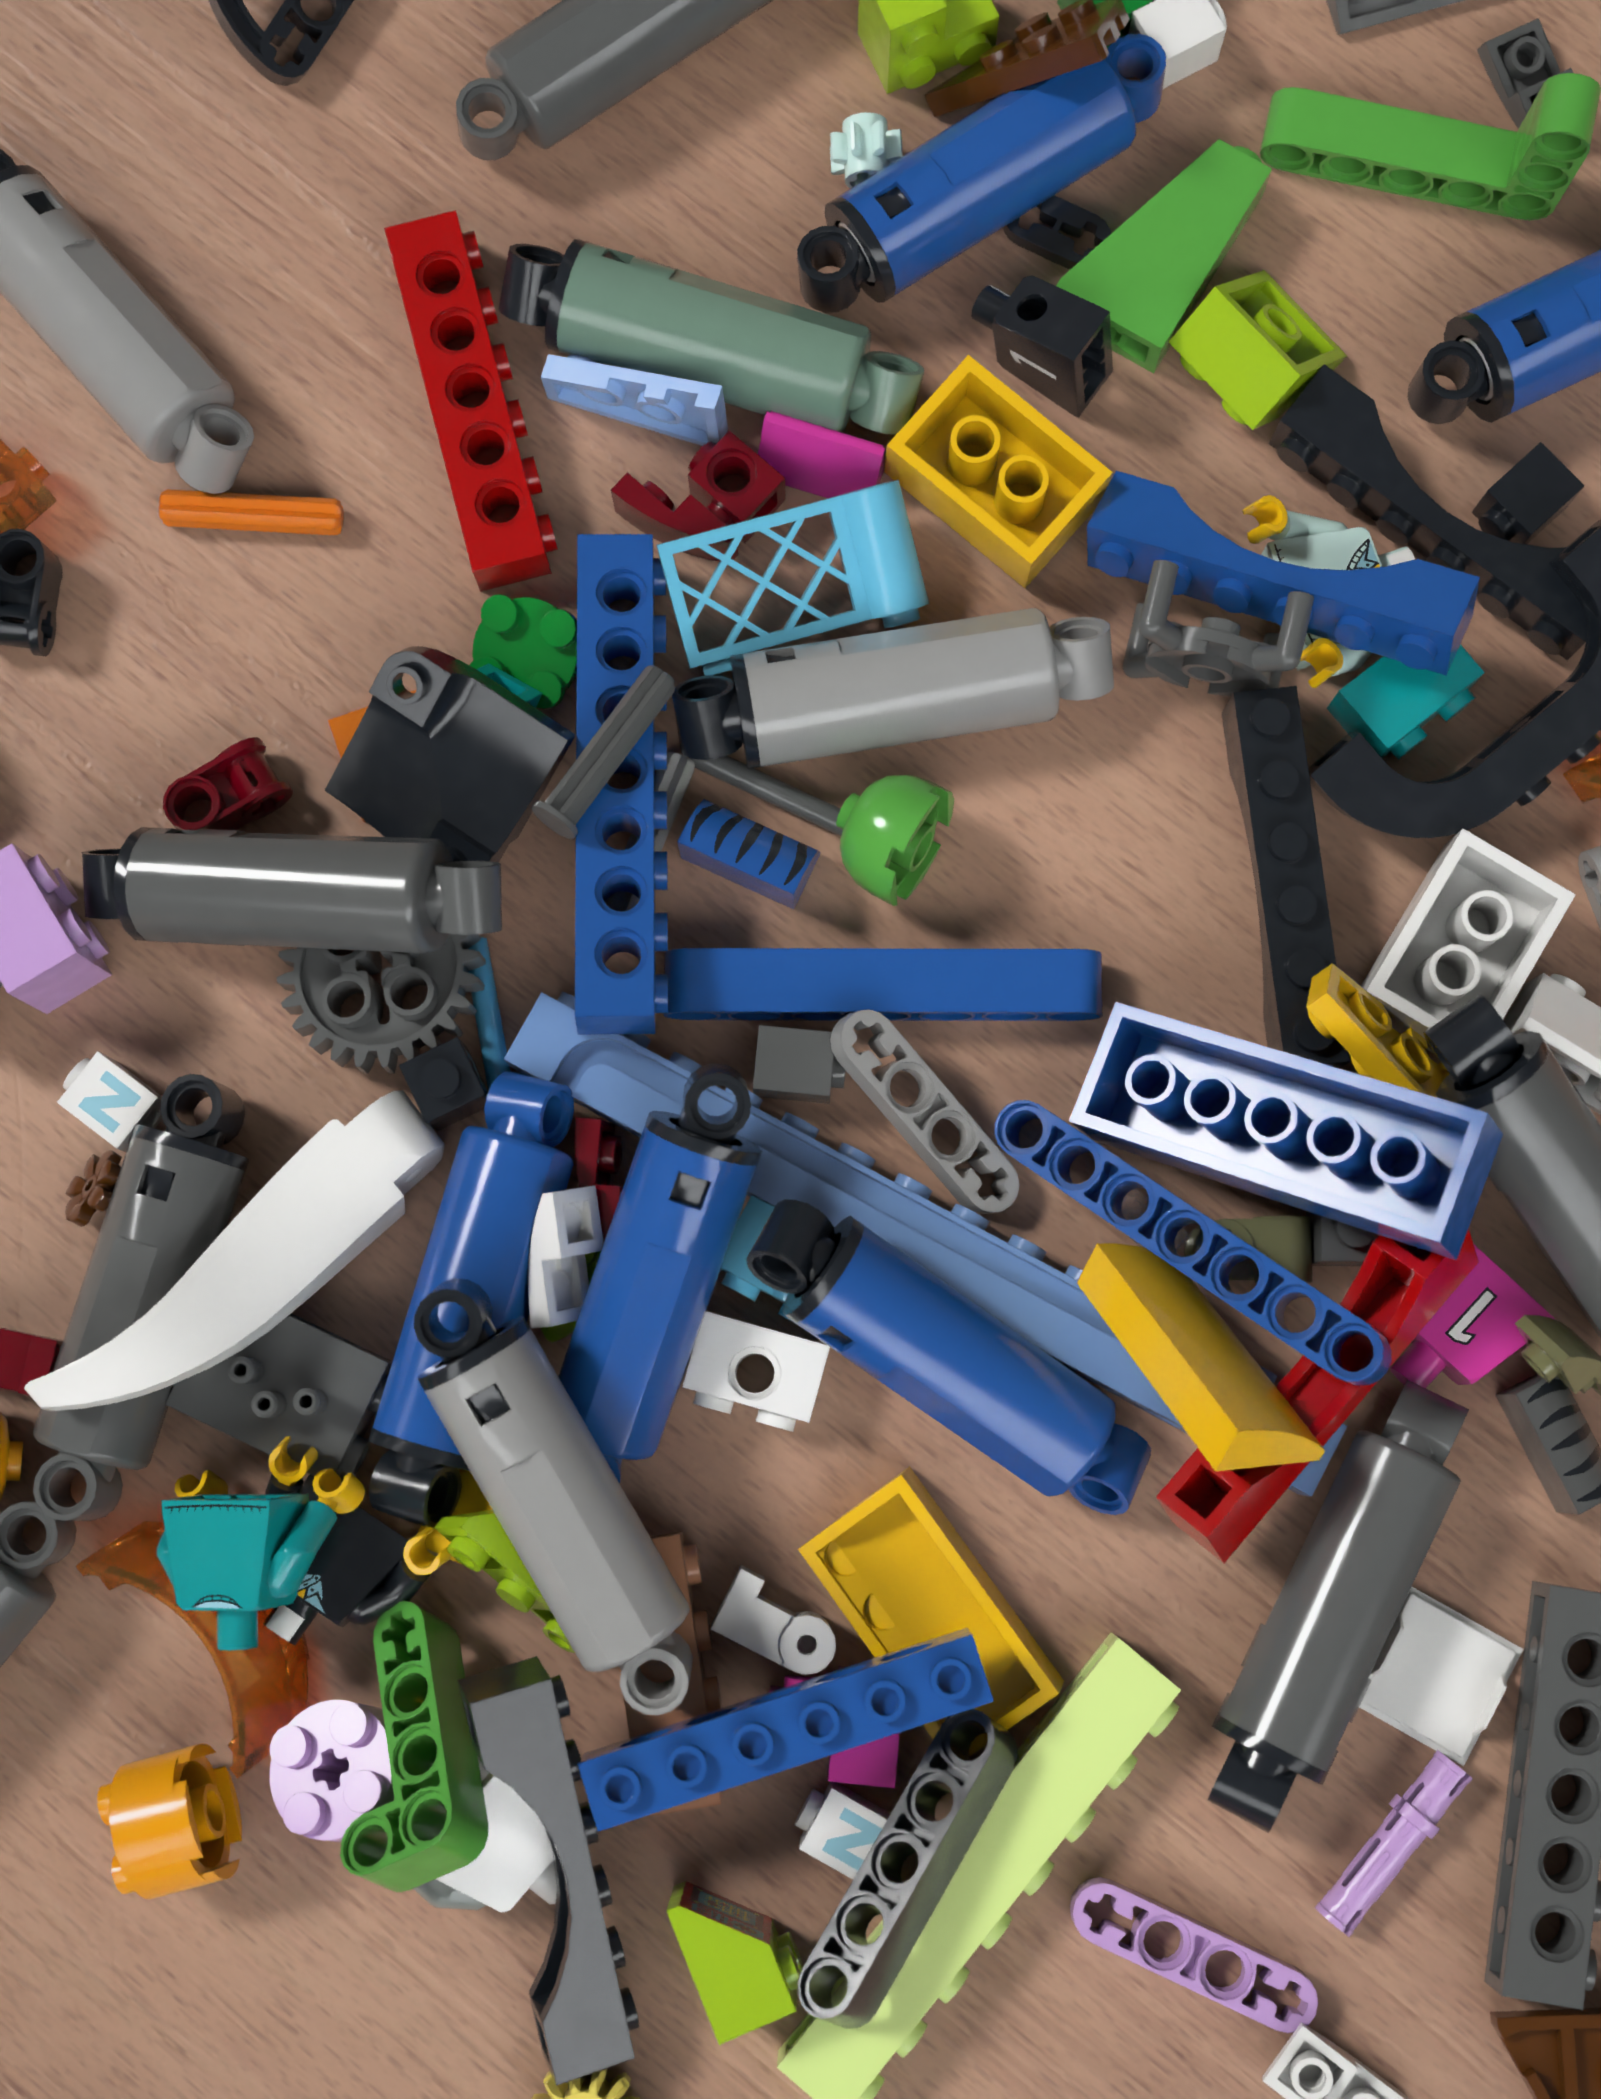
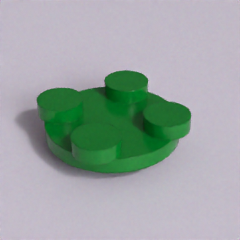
M505 595L489 597L481 608L482 621L474 637L473 661L470 666L478 669L489 663L542 692L537 708L551 709L556 707L562 701L565 691L570 687L577 674V619L570 612L561 610L553 604L530 597L512 599Z

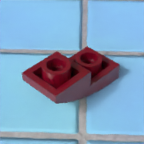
M628 472L611 489L615 512L645 534H653V538L662 543L735 524L732 518L718 505L710 502L705 507L691 494L673 512L674 504L661 488L651 481H647L642 485ZM733 538L712 543L709 546L724 554ZM738 547L731 557L733 560L739 555ZM700 548L683 551L693 556L720 562V560Z
M576 1117L575 1153L579 1188L596 1186L604 1244L623 1190L621 1186L610 1185V1175L617 1174L621 1166L622 1139L621 1136L614 1135L615 1124L602 1119Z

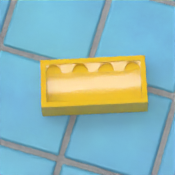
M1117 1243L1096 1244L1077 1281L1078 1286L1215 1471L1318 1461L1321 1459L1326 1450L1191 1278L1147 1248Z
M910 1466L798 1549L875 1658L968 1628L973 1635L994 1702L973 1709L982 1711L1008 1730L1060 1693L1064 1683L1063 1678ZM948 1717L923 1725L932 1739H934L941 1725ZM983 1733L973 1740L969 1748V1756L988 1743L987 1733Z

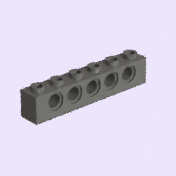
M1532 1581L1484 1982L1504 1997L1583 2010L1585 1991L1593 1989L1597 1975L1596 1954L1593 1949H1590L1593 1922H1599L1601 1919V1881L1598 1880L1601 1858V1592ZM1584 1639L1591 1649V1661L1583 1672L1574 1674L1567 1662L1568 1651L1576 1641ZM1577 1706L1581 1710L1584 1719L1582 1731L1576 1738L1565 1741L1559 1729L1560 1719L1566 1710ZM1571 1774L1576 1784L1575 1796L1568 1805L1556 1808L1551 1797L1552 1787L1557 1779ZM1557 1843H1564L1568 1851L1566 1866L1557 1874L1547 1875L1543 1866L1545 1853L1551 1846ZM1557 1912L1560 1918L1558 1934L1549 1942L1538 1943L1535 1936L1537 1922L1543 1915Z

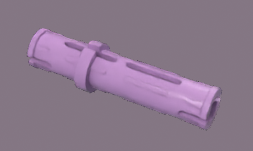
M1437 1750L1425 1766L1423 1772L1413 1785L1411 1784L1404 1795L1401 1797L1396 1794L1389 1803L1393 1809L1383 1820L1384 1822L1374 1835L1368 1839L1331 1890L1329 1889L1322 1900L1317 1903L1315 1909L1336 1928L1350 1937L1362 1921L1364 1915L1383 1894L1413 1852L1418 1849L1427 1836L1431 1840L1440 1830L1436 1824L1473 1778Z

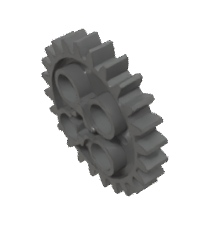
M450 934L442 948L427 953L354 950L351 954L337 956V949L299 947L297 949L279 951L278 956L286 964L293 967V971L278 976L277 983L285 990L295 992L281 1002L282 1007L291 1015L301 1014L292 1025L294 1030L303 1037L313 1034L309 1046L320 1055L332 1048L331 1060L338 1066L344 1067L354 1055L355 1066L361 1072L368 1074L373 1067L375 1059L378 1058L382 1068L389 1074H393L396 1071L398 1056L404 1055L407 1060L419 1056V1048L425 1045L430 1049L441 1045L442 1043L438 1036L443 1031L457 1037L462 1036V1030L453 1019L457 1013L475 1015L477 1010L465 998L466 992L483 991L485 987L478 977L469 973L471 970L486 965V959L479 951L469 950L470 947L481 940L479 934ZM380 952L392 967L382 969ZM381 970L383 988L371 976L380 973ZM419 985L428 987L427 997L419 1007L411 1010L403 1009V998L411 988ZM363 993L365 1000L361 1010L354 1016L348 1018L341 1017V1006L344 1001L351 995ZM384 997L390 1012V1020L387 1024L380 1023L383 1017Z

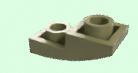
M1524 1315L1515 1323L1528 1346L1521 1352V1355L1541 1378L1549 1383L1557 1376L1575 1394L1579 1391L1586 1393L1592 1387L1601 1396V1356L1572 1329L1557 1320L1539 1315Z

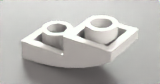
M1302 2022L1262 2076L1263 2082L1285 2099H1409L1404 2093L1365 2064Z

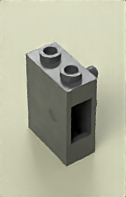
M291 1313L272 1330L240 1352L207 1370L175 1383L165 1405L269 1455L285 1437L290 1436L291 1441L287 1445V1452L289 1457L295 1462L301 1463L304 1454L311 1446L318 1451V1459L307 1473L315 1476L320 1470L333 1469L343 1480L346 1473L352 1472L356 1475L367 1456L371 1442L364 1438V1435L374 1415L377 1414L392 1361Z

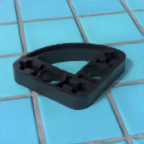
M243 0L208 1L224 33L245 60L269 81L277 85L289 86L299 82L306 75L354 0H330L332 16L325 21H315L309 18L303 12L300 0H285L265 31L260 28L251 16ZM288 17L291 22L285 21L284 18ZM294 27H296L299 32L305 34L293 52V58L299 65L289 61L282 67L273 60L277 50L270 43L281 47ZM310 37L315 38L317 42L314 43Z

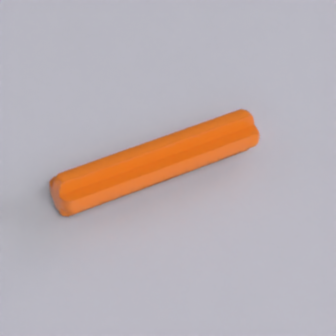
M167 489L161 493L159 500L160 519H162L165 525L171 527L333 536L340 534L343 528V506L335 498L227 492L212 494L202 491Z

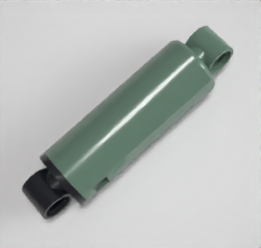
M574 239L564 255L553 249L533 244H514L509 248L498 310L502 315L519 323L545 327V343L550 350L567 355H581L600 364L721 385L723 387L724 401L727 404L766 415V412H776L841 433L845 430L851 418L855 423L867 429L896 435L913 416L924 376V368L914 360L898 354L870 351L871 331L864 325L581 239Z

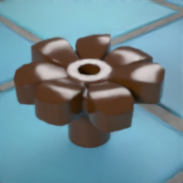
M109 1150L103 1153L101 1157L95 1154L90 1157L84 1168L85 1178L75 1176L66 1191V1195L72 1198L65 1209L66 1220L82 1227L89 1223L97 1210L100 1212L107 1210L121 1170L119 1163L122 1156Z

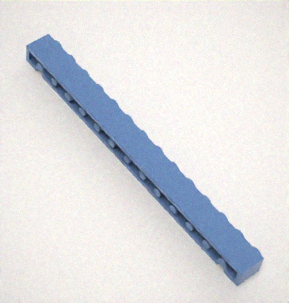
M541 992L504 1057L505 1062L521 1074L567 1085L572 1091L571 1096L574 1098L575 1103L639 1138L642 1135L650 1112L665 1111L681 1114L684 1105L683 1094L685 1084L690 1075L701 1067L700 1064L677 1052H673L670 1059L667 1060L648 1050L647 1047L651 1039L644 1034L578 1035L575 1021V997L566 992H562L558 1000ZM714 1085L701 1093L698 1098V1105L703 1112L719 1116L731 1110L736 1096L727 1087L724 1091ZM748 1090L751 1100L750 1117L744 1127L737 1132V1135L751 1141L762 1150L747 1193L748 1197L752 1195L773 1207L784 1199L808 1203L828 1217L834 1227L851 1215L1077 1375L1188 1434L1078 1286L1077 1281L1083 1270L1069 1265L1066 1273H1062L1042 1262L1047 1252L1037 1245L1012 1234L1008 1243L985 1231L989 1221L976 1212L959 1204H955L951 1212L928 1200L932 1190L922 1183L901 1173H898L893 1182L871 1170L876 1160L859 1149L842 1142L838 1151L815 1140L819 1129L805 1120L785 1112L780 1121L759 1109L763 1100ZM1260 1366L1264 1373L1274 1384L1277 1376L1271 1371ZM1342 1424L1323 1446L1326 1451L1321 1459L1311 1461L1289 1486V1490L1299 1495L1312 1497L1347 1428L1345 1424Z

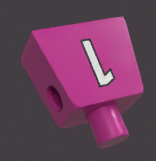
M1474 1245L1479 1260L1478 1264L1413 1339L1412 1345L1392 1365L1390 1371L1403 1385L1409 1380L1427 1388L1441 1371L1458 1385L1473 1384L1526 1344L1515 1325L1524 1315H1539L1554 1320L1555 1318Z

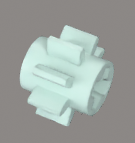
M863 112L853 114L843 121L842 132H831L830 134L831 174H845V184L850 189L903 156L902 131L900 129L888 131L887 119L877 113Z

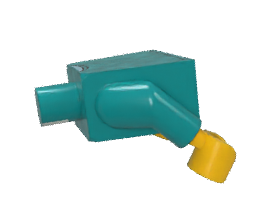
M333 1469L320 1470L313 1480V1490L319 1498L317 1501L310 1502L308 1494H228L227 1483L211 1470H205L202 1473L201 1481L192 1474L183 1475L177 1479L175 1493L179 1498L162 1500L165 1529L158 1543L156 1554L174 1587L176 1603L182 1610L217 1611L218 1650H245L258 1647V1611L293 1604L297 1597L298 1589L318 1550L337 1520L335 1512L338 1514L349 1513L355 1510L364 1498V1486L352 1472L344 1476L341 1484V1477Z

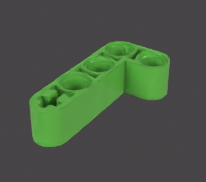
M408 1601L399 1602L383 1613L377 1620L373 1635L395 1800L362 1814L355 1819L344 1833L340 1850L343 1866L350 1873L397 1893L414 1889L467 1866L476 1860L485 1848L489 1828L478 1755L471 1742L458 1680L465 1678L459 1637L451 1625L415 1603Z

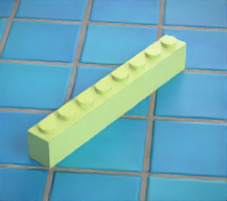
M1110 1633L1018 1748V1758L1011 1775L877 2013L867 2024L851 2029L835 2025L808 2013L778 2050L777 2068L813 2099H874L884 2083V2078L879 2072L895 2052L904 2058L915 2047L927 2028V2024L922 2020L924 2015L938 1998L946 2004L960 1990L970 1973V1970L964 1966L980 1945L988 1950L1001 1938L1012 1920L1007 1910L1022 1891L1031 1896L1042 1886L1054 1867V1863L1048 1858L1063 1839L1066 1838L1069 1842L1073 1843L1087 1829L1096 1814V1811L1090 1805L1106 1785L1115 1790L1128 1777L1138 1760L1132 1752L1146 1734L1150 1733L1153 1737H1157L1169 1725L1179 1709V1705L1173 1700L1181 1689L1120 1638ZM883 1919L866 1939L868 1945L875 1942L880 1936L883 1929ZM845 1975L839 1978L833 1986L831 1992L833 2007L839 2005L845 1998L847 1992V1979Z

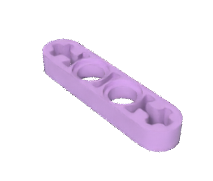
M1102 1877L1088 1879L1078 1885L1072 1894L1070 1902L1071 1918L1081 1936L1089 1942L1277 2031L1285 2033L1294 2032L1301 2022L1308 2026L1315 2017L1318 2007L1316 1990L1306 1975L1293 1965L1110 1879ZM1104 1894L1111 1895L1110 1904L1113 1909L1130 1920L1133 1918L1134 1906L1144 1909L1132 1924L1130 1943L1128 1945L1120 1942L1126 1935V1931L1123 1926L1103 1919L1098 1928L1091 1927L1092 1918L1084 1908L1088 1900L1099 1903ZM1166 1921L1174 1924L1179 1929L1181 1940L1174 1954L1160 1959L1146 1952L1144 1936L1151 1925L1156 1922ZM1227 1950L1234 1952L1241 1960L1242 1969L1239 1978L1235 1983L1227 1987L1214 1986L1206 1978V1962L1217 1951ZM1258 1964L1265 1966L1258 1975L1264 1983L1284 1990L1289 1981L1294 1982L1293 1991L1301 1999L1297 2008L1285 2006L1281 2015L1276 2014L1277 2005L1267 1994L1253 1988ZM1253 1988L1252 2001L1247 2002L1243 2000Z

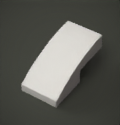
M595 1185L542 1194L536 1212L529 1252L528 1304L531 1328L551 1327L578 1320L589 1288L585 1254L601 1251L604 1245Z

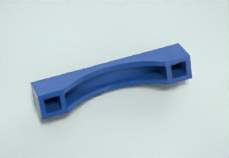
M1116 471L1087 525L1088 566L1100 569L1110 576L1126 577L1148 584L1153 562L1155 560L1171 561L1179 566L1173 595H1185L1218 605L1221 609L1231 613H1244L1280 626L1283 620L1288 593L1292 591L1305 592L1314 597L1307 633L1338 642L1348 649L1365 650L1400 661L1410 668L1427 669L1446 676L1473 617L1480 580L1478 576L1420 559L1386 567L1357 570L1315 569L1275 561L1244 549L1214 531L1189 508L1174 487L1120 471Z

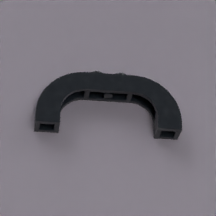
M1601 520L1594 523L1549 562V565L1577 597L1586 619L1587 638L1584 652L1572 674L1466 765L1453 774L1441 779L1413 781L1403 777L1386 764L1361 733L1349 732L1308 767L1310 783L1329 804L1360 824L1396 836L1411 838L1449 836L1457 834L1462 829L1470 830L1482 825L1499 815L1515 801L1520 806L1528 804L1551 784L1550 779L1546 775L1565 759L1570 764L1578 762L1600 744L1601 738L1597 733L1601 730Z

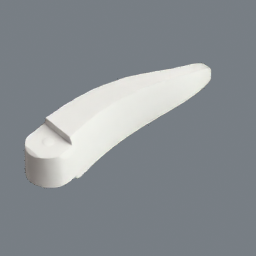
M403 1090L393 1091L379 1098L359 1113L346 1126L338 1119L329 1121L268 1181L173 1288L143 1317L100 1348L65 1367L29 1381L24 1389L43 1410L84 1409L118 1403L158 1391L207 1370L240 1352L272 1330L405 1214L404 1194L431 1172L441 1161L445 1147L444 1142L433 1128L425 1122L422 1114Z

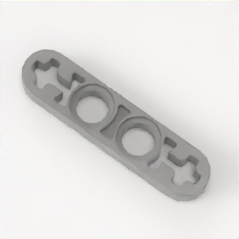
M870 1009L857 1011L841 1018L832 1029L830 1038L831 1049L835 1058L962 1206L977 1214L1001 1212L1010 1207L1018 1196L1020 1186L1015 1168L889 1019L880 1012ZM853 1028L857 1031L865 1028L871 1029L873 1036L868 1044L879 1058L890 1056L893 1053L896 1060L880 1068L877 1074L874 1075L871 1071L872 1068L882 1063L869 1050L860 1053L854 1050L852 1045L858 1037ZM901 1070L910 1073L918 1083V1098L909 1107L898 1104L890 1091L891 1079L895 1073ZM942 1118L955 1124L959 1131V1145L955 1152L950 1155L942 1154L932 1143L931 1134L933 1127ZM974 1151L978 1153L976 1157L969 1159ZM969 1159L968 1163L979 1174L994 1173L996 1179L993 1181L991 1188L996 1195L980 1197L977 1193V1190L982 1185L979 1176L972 1168L956 1171L955 1166Z

